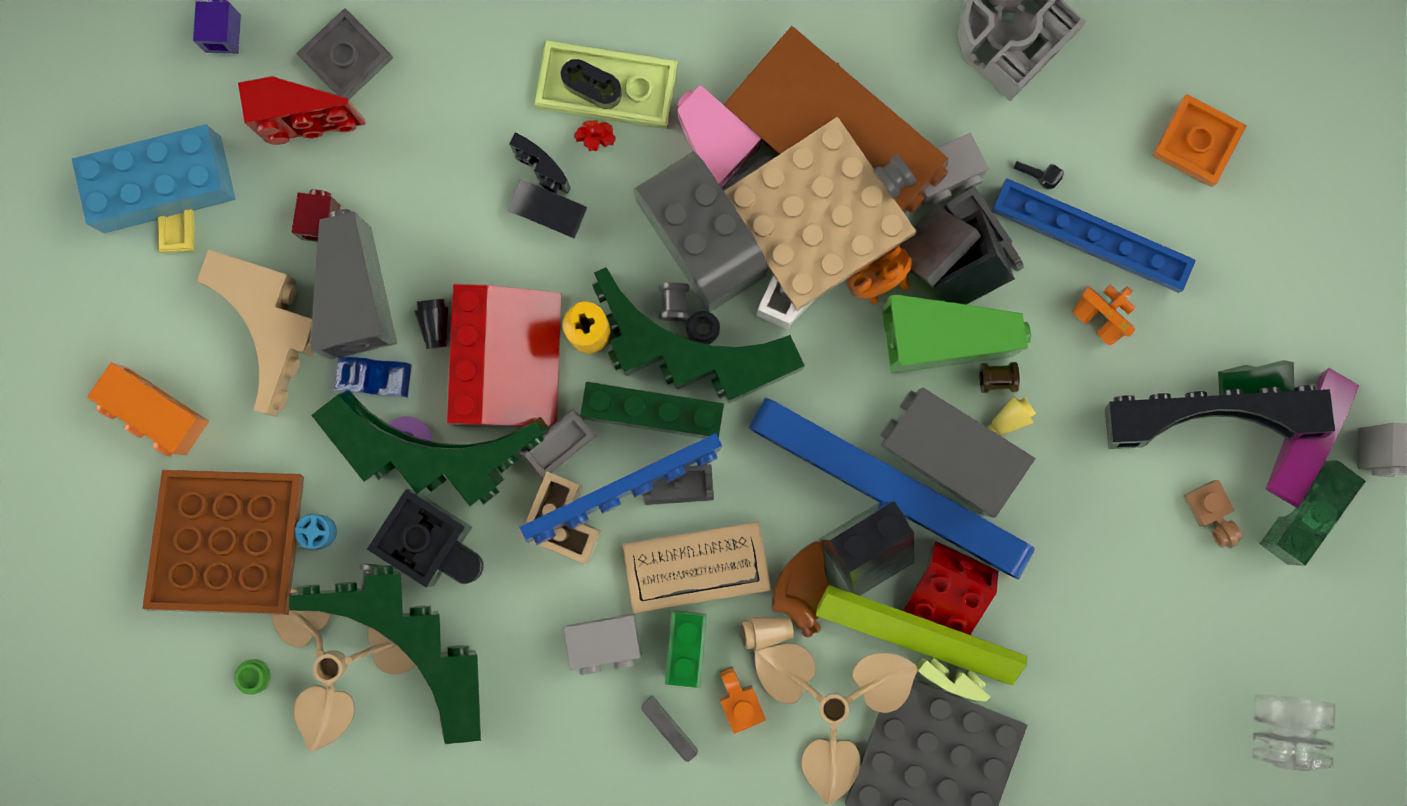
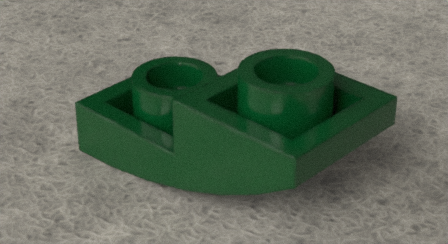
M1282 360L1258 367L1242 365L1218 371L1219 395H1221L1222 391L1230 389H1242L1244 394L1258 393L1257 390L1267 387H1279L1280 392L1294 391V362Z

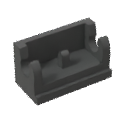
M712 464L698 467V465L688 466L684 468L685 475L667 483L665 478L652 483L654 489L643 495L645 505L714 500Z

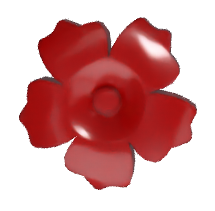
M588 120L583 122L582 127H579L574 133L576 142H583V145L589 151H598L600 144L603 147H607L608 145L614 146V142H616L612 125L607 122L598 124L597 120Z

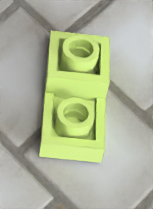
M921 657L916 663L918 667L917 672L951 693L987 702L991 697L982 690L986 683L970 670L966 675L956 670L948 679L946 676L950 671L935 658L929 663Z

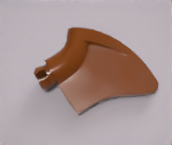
M820 542L810 543L786 564L776 581L772 596V611L787 614L807 638L820 631V625L816 622V619L819 618L816 616V610L829 585L825 572L823 546Z

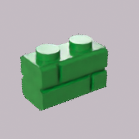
M672 610L665 676L666 685L700 688L707 622L706 613Z

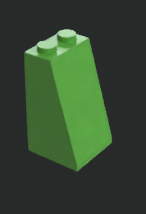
M890 295L881 306L891 374L1009 358L1028 348L1027 343L1031 341L1029 323L1024 322L1023 313L904 295Z

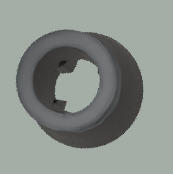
M444 299L417 301V310L414 312L426 349L447 347L449 307H445Z

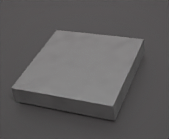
M346 8L296 53L337 96L348 98V100L393 59V56Z
M934 205L914 226L916 230L915 235L899 246L906 249L912 260L910 272L933 287L981 235L974 227L939 206Z

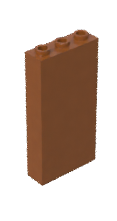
M793 26L786 31L723 104L761 137V141L777 155H780L838 117L874 170L877 167H884L889 164L890 158L895 154H898L910 169L917 183L911 187L905 186L902 188L900 195L895 198L904 214L907 211L912 214L924 201L925 197L922 195L924 190L930 184L936 187L949 172L946 169L948 157Z

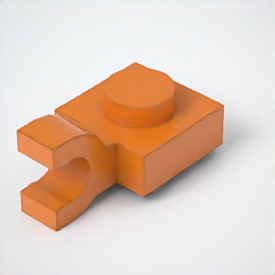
M733 666L721 671V678L729 695L721 698L720 702L733 733L736 734L766 721L752 685L742 689Z

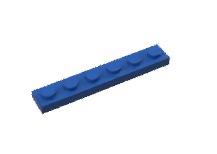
M1008 178L1003 182L991 210L997 215L1177 293L1184 290L1196 262L1195 259Z
M715 433L519 528L527 543L534 540L536 545L542 544L556 536L554 532L556 529L565 525L569 529H573L589 520L587 515L598 509L603 514L621 505L619 499L629 494H633L634 498H637L654 489L652 483L663 478H665L667 483L685 475L684 468L696 462L698 467L713 462L718 458L716 453L721 450L722 444Z

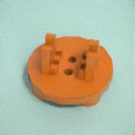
M898 245L849 277L847 286L853 296L868 298L871 304L875 305L879 303L877 296L886 293L898 284L903 291L910 289L907 274L911 269L912 260L906 249L900 248Z

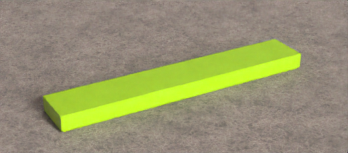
M828 585L817 606L816 616L1011 686H1013L1027 666V655Z

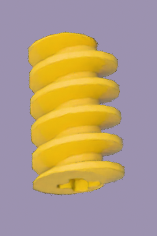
M588 301L577 302L565 314L563 331L572 346L579 352L585 354L597 353L603 350L609 343L611 327L603 310L595 303ZM591 324L590 332L584 334L585 325Z

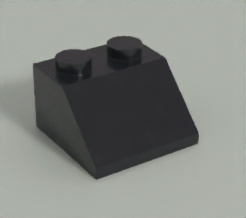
M981 209L962 219V221L974 227L981 237L934 285V289L945 302L967 305L1015 279L1008 258Z

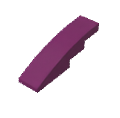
M1331 368L1321 373L1317 383V390L1330 389L1335 432L1326 438L1287 440L1285 438L1265 490L1294 507H1298L1301 504L1339 435L1359 388L1358 384Z

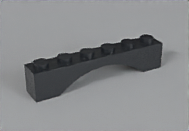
M1303 385L1295 387L1294 391L1280 392L1279 387H1267L1257 390L1258 393L1244 394L1242 389H1230L1222 391L1221 395L1207 396L1205 391L1189 392L1185 394V397L1171 398L1169 393L1153 394L1149 396V399L1135 400L1133 395L1117 396L1113 398L1114 401H1109L1105 408L1108 449L1142 448L1156 436L1173 426L1207 417H1233L1255 422L1275 431L1287 440L1326 438L1335 432L1330 389L1317 390L1316 385Z

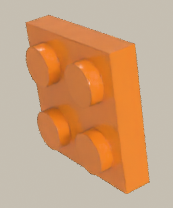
M1186 94L1180 100L1151 156L1213 187L1222 175L1247 125Z

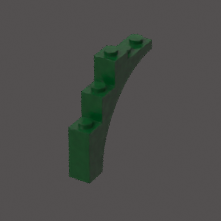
M607 267L594 272L598 282L592 284L599 302L607 301L612 313L606 315L613 333L621 332L622 334L610 340L613 350L607 353L615 370L617 371L622 368L626 376L660 360H664L665 364L659 367L667 385L674 382L678 390L714 373L716 378L711 380L719 399L725 397L729 404L802 371L805 367L791 335L764 344L741 347L713 346L684 339L659 327L638 311L620 291Z
M350 391L337 394L311 415L363 482L374 476L380 480L396 468L414 492L418 494L425 488L432 492L448 479L469 506L478 500L484 505L500 492L496 486L504 480L496 468L503 473L518 461L514 454L523 447L530 452L545 440L541 434L549 428L542 417H539L522 429L495 440L471 444L438 443L414 437L388 425L370 412Z
M392 565L371 567V573L364 574V588H357V582L336 583L335 590L320 591V585L297 586V592L289 595L290 611H320L348 617L375 629L398 645L418 667L432 690L440 714L444 743L481 741L477 653L475 650L469 651L468 645L449 646L446 653H441L440 615L438 611H431V606L409 607L410 613H403L400 571L393 572Z

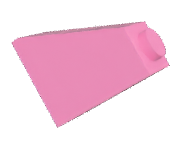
M699 85L694 92L688 90L677 104L679 107L677 109L678 121L691 150L700 156L721 188H723L758 151L761 137L703 86Z

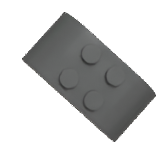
M692 151L634 188L637 204L708 312L718 308L766 277L768 265L758 243L707 165L696 152Z

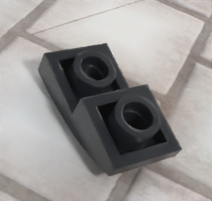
M515 132L509 143L513 153L516 154L515 159L529 167H533L534 163L537 164L534 172L537 179L540 180L539 185L553 193L561 190L568 194L571 187L568 179L556 162L535 143Z
M520 179L508 211L575 239L587 207Z

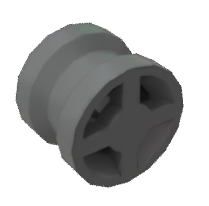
M898 154L893 155L886 166L877 167L873 170V173L881 180L893 199L900 195L902 188L905 186L911 187L917 183L914 175Z

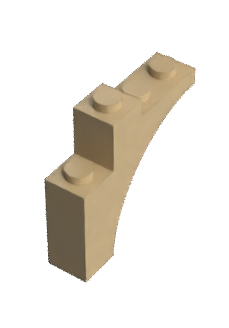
M208 249L197 282L223 296L237 310L246 323L255 344L259 364V385L253 410L277 417L279 411H282L287 404L289 393L286 390L290 379H293L298 373L300 367L299 353L312 357L314 354L310 345L312 319L286 311L288 305H291L295 300L297 294L295 284L297 280L287 274Z

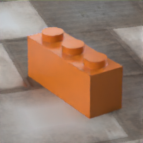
M110 362L87 396V398L98 404L95 409L99 413L110 419L118 417L126 423L124 429L140 438H143L144 435L154 441L152 445L154 449L169 457L172 454L187 455L209 422L131 369Z

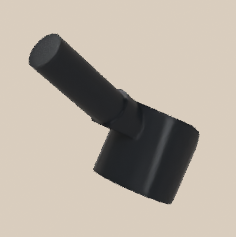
M1016 161L1013 168L1038 179L1041 186L1048 190L1055 188L1064 175L1063 170L1054 164H1050L1044 172L1019 161Z

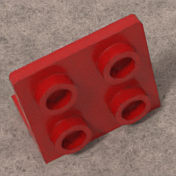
M935 541L929 552L927 569L903 611L971 635L997 593L999 571Z

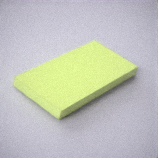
M546 40L534 105L536 109L668 129L678 61ZM571 59H579L611 74L621 84L622 98L620 103L612 109H603L570 93L562 83L561 69L563 65ZM578 70L576 74L571 72L569 74L571 83H575L577 79L586 83L589 82L583 78L582 70ZM597 85L594 86L600 90L601 98L603 99L607 95H614L611 85H608L606 89Z

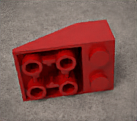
M274 76L238 82L244 123L266 143L281 145L288 143L290 138L302 136L303 138L313 139L321 137L323 132L333 130L342 133L351 132L356 129V126L366 125L365 119L348 98Z

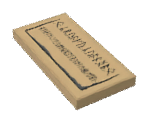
M759 522L622 544L633 613L771 591Z

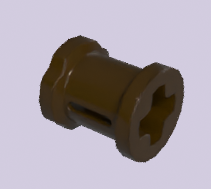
M1010 362L1009 365L989 366L988 363H981L979 368L981 393H988L989 390L1010 389L1011 392H1018L1020 383L1018 363Z

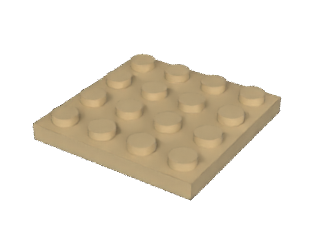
M838 117L724 191L758 243L767 261L768 268L797 311L916 233L915 228L895 199L891 197L881 180L873 173V167Z

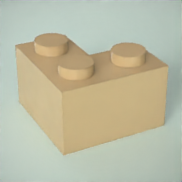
M546 472L525 524L577 500L583 486L553 473ZM586 524L573 529H569L565 525L554 530L556 534L554 538L539 544V546L583 564H588L602 531ZM521 532L520 538L524 539L523 534Z

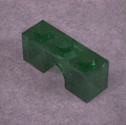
M1338 460L1325 461L1301 504L1290 514L1279 516L1260 542V545L1287 565L1306 566L1366 481Z

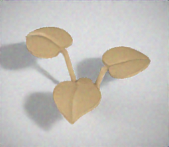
M297 588L291 589V593L297 592ZM289 610V615H271L274 628L285 643L294 647H303L311 641L313 636L316 639L317 651L315 655L318 658L313 664V674L318 681L324 683L325 687L315 685L305 689L297 697L293 710L295 723L309 751L321 749L334 742L346 731L353 720L355 712L353 698L347 692L334 691L335 684L333 683L345 674L348 664L374 653L375 665L382 672L390 675L403 674L415 666L414 662L398 645L371 627L368 630L367 636L372 647L346 657L337 650L324 651L322 635L318 630L328 624L330 619L329 613Z
M780 644L755 652L757 675L762 686L772 698L782 703L793 704L801 698L803 689H805L820 703V715L824 721L830 724V741L826 739L812 741L803 752L801 764L805 778L821 796L826 804L834 803L851 788L860 768V755L855 744L847 740L837 742V724L844 722L848 717L849 704L864 694L866 705L874 711L888 713L897 710L905 703L910 694L915 675L918 671L917 665L896 654L876 653L862 658L853 669V679L860 688L845 698L839 693H829L826 696H822L812 686L807 684L813 679L816 667L812 655L804 647L796 644Z

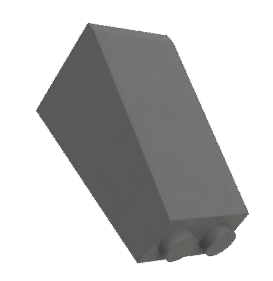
M348 209L333 211L329 214L330 217L319 220L310 340L313 352L331 360L397 344L372 228L354 211L351 212Z
M924 387L918 389L916 393L911 390L900 405V408L904 411L897 422L891 419L880 434L884 438L881 446L982 515L996 518L1036 458Z

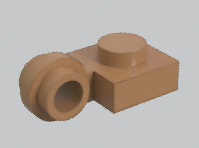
M1213 480L1184 495L1199 526H1206L1213 522L1215 528L1211 530V533L1219 547L1224 548L1227 546L1232 548L1238 545V540L1242 539V533L1234 521L1226 522L1223 518L1235 510L1219 480Z

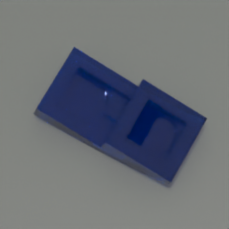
M338 356L334 390L408 398L412 364Z

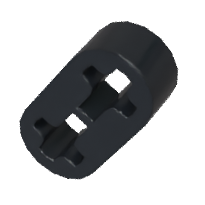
M571 59L563 65L561 79L565 89L570 93L603 109H612L620 103L622 90L617 78L579 59ZM578 70H582L583 78L589 82L586 83L577 79L575 83H571L570 72L576 74ZM597 85L606 89L608 85H611L614 95H607L603 99L601 98L600 90L594 86Z

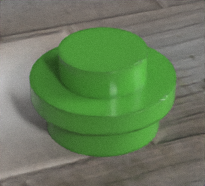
M259 659L246 660L235 671V684L245 694L255 695L261 693L270 683V669L265 662Z

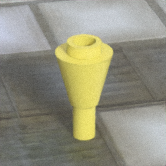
M1013 396L987 428L1002 436L1035 424L1031 417L1036 413L1024 397L1018 401Z

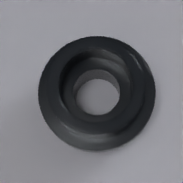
M699 311L690 316L686 324V332L690 340L709 345L719 336L720 323L714 314L708 311ZM700 323H706L710 327L707 334L702 335L697 332L696 328Z

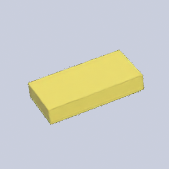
M192 209L184 210V213L169 217L160 216L157 218L158 252L195 251L194 211Z

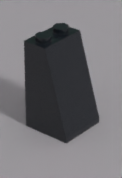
M895 501L877 503L819 538L850 592L859 596L914 563V532Z

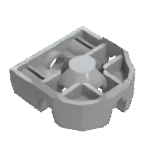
M967 0L962 8L956 32L964 60L1011 101L1085 24L1086 21L1063 0H1033L1041 7L1035 16L1032 12L1028 15L1024 11L1026 7L1022 4L1025 0H988L995 7L993 12L980 0ZM1010 12L1015 13L1013 20H1002V13ZM1039 35L1046 44L1030 60L1022 51L1031 46ZM986 40L992 48L998 51L987 66L983 62L979 63L976 60L977 56L973 54Z

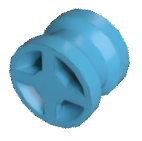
M306 515L298 521L295 527L297 542L307 549L326 548L333 543L337 535L334 521L325 515Z

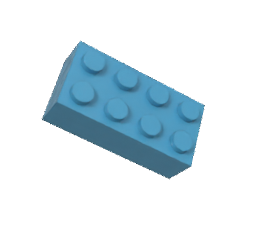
M207 124L72 158L86 224L103 233L155 221L160 216L169 217L184 213V210L187 209L194 211L236 200L221 136Z

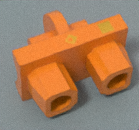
M1089 285L1081 292L1083 297L1078 301L1072 313L1085 324L1099 311L1108 318L1096 334L1109 346L1117 342L1124 335L1130 337L1136 331L1134 326L1116 311L1120 307L1129 315L1136 308L1127 300L1133 292L1128 286L1118 292L1112 285H1108L1103 293L1111 299L1110 303H1107Z

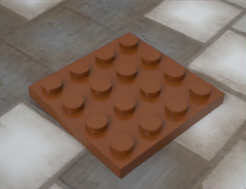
M162 470L142 609L147 611L289 615V595L292 589L297 545L295 527L300 519L304 476L301 474Z

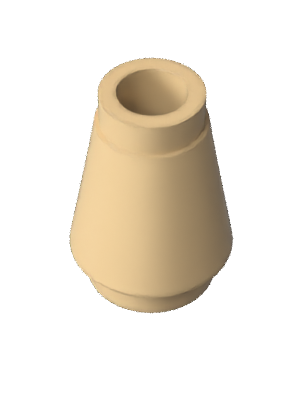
M748 617V621L740 623L741 639L745 650L753 649L756 652L794 637L790 618Z

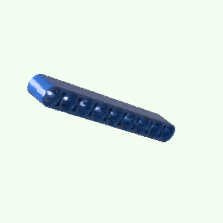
M764 398L748 427L761 437L879 503L895 501L905 518L1015 579H1020L1035 551V548L1027 542L769 398Z

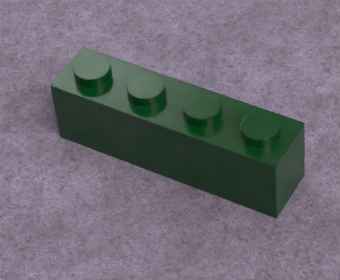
M586 382L580 417L584 420L704 439L716 433L719 438L724 403Z

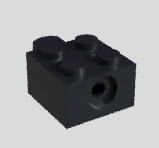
M405 489L367 548L368 551L426 588L435 586L442 573L460 584L472 583L482 575L484 569V561L481 556L462 544L472 527L422 494H416L414 490Z

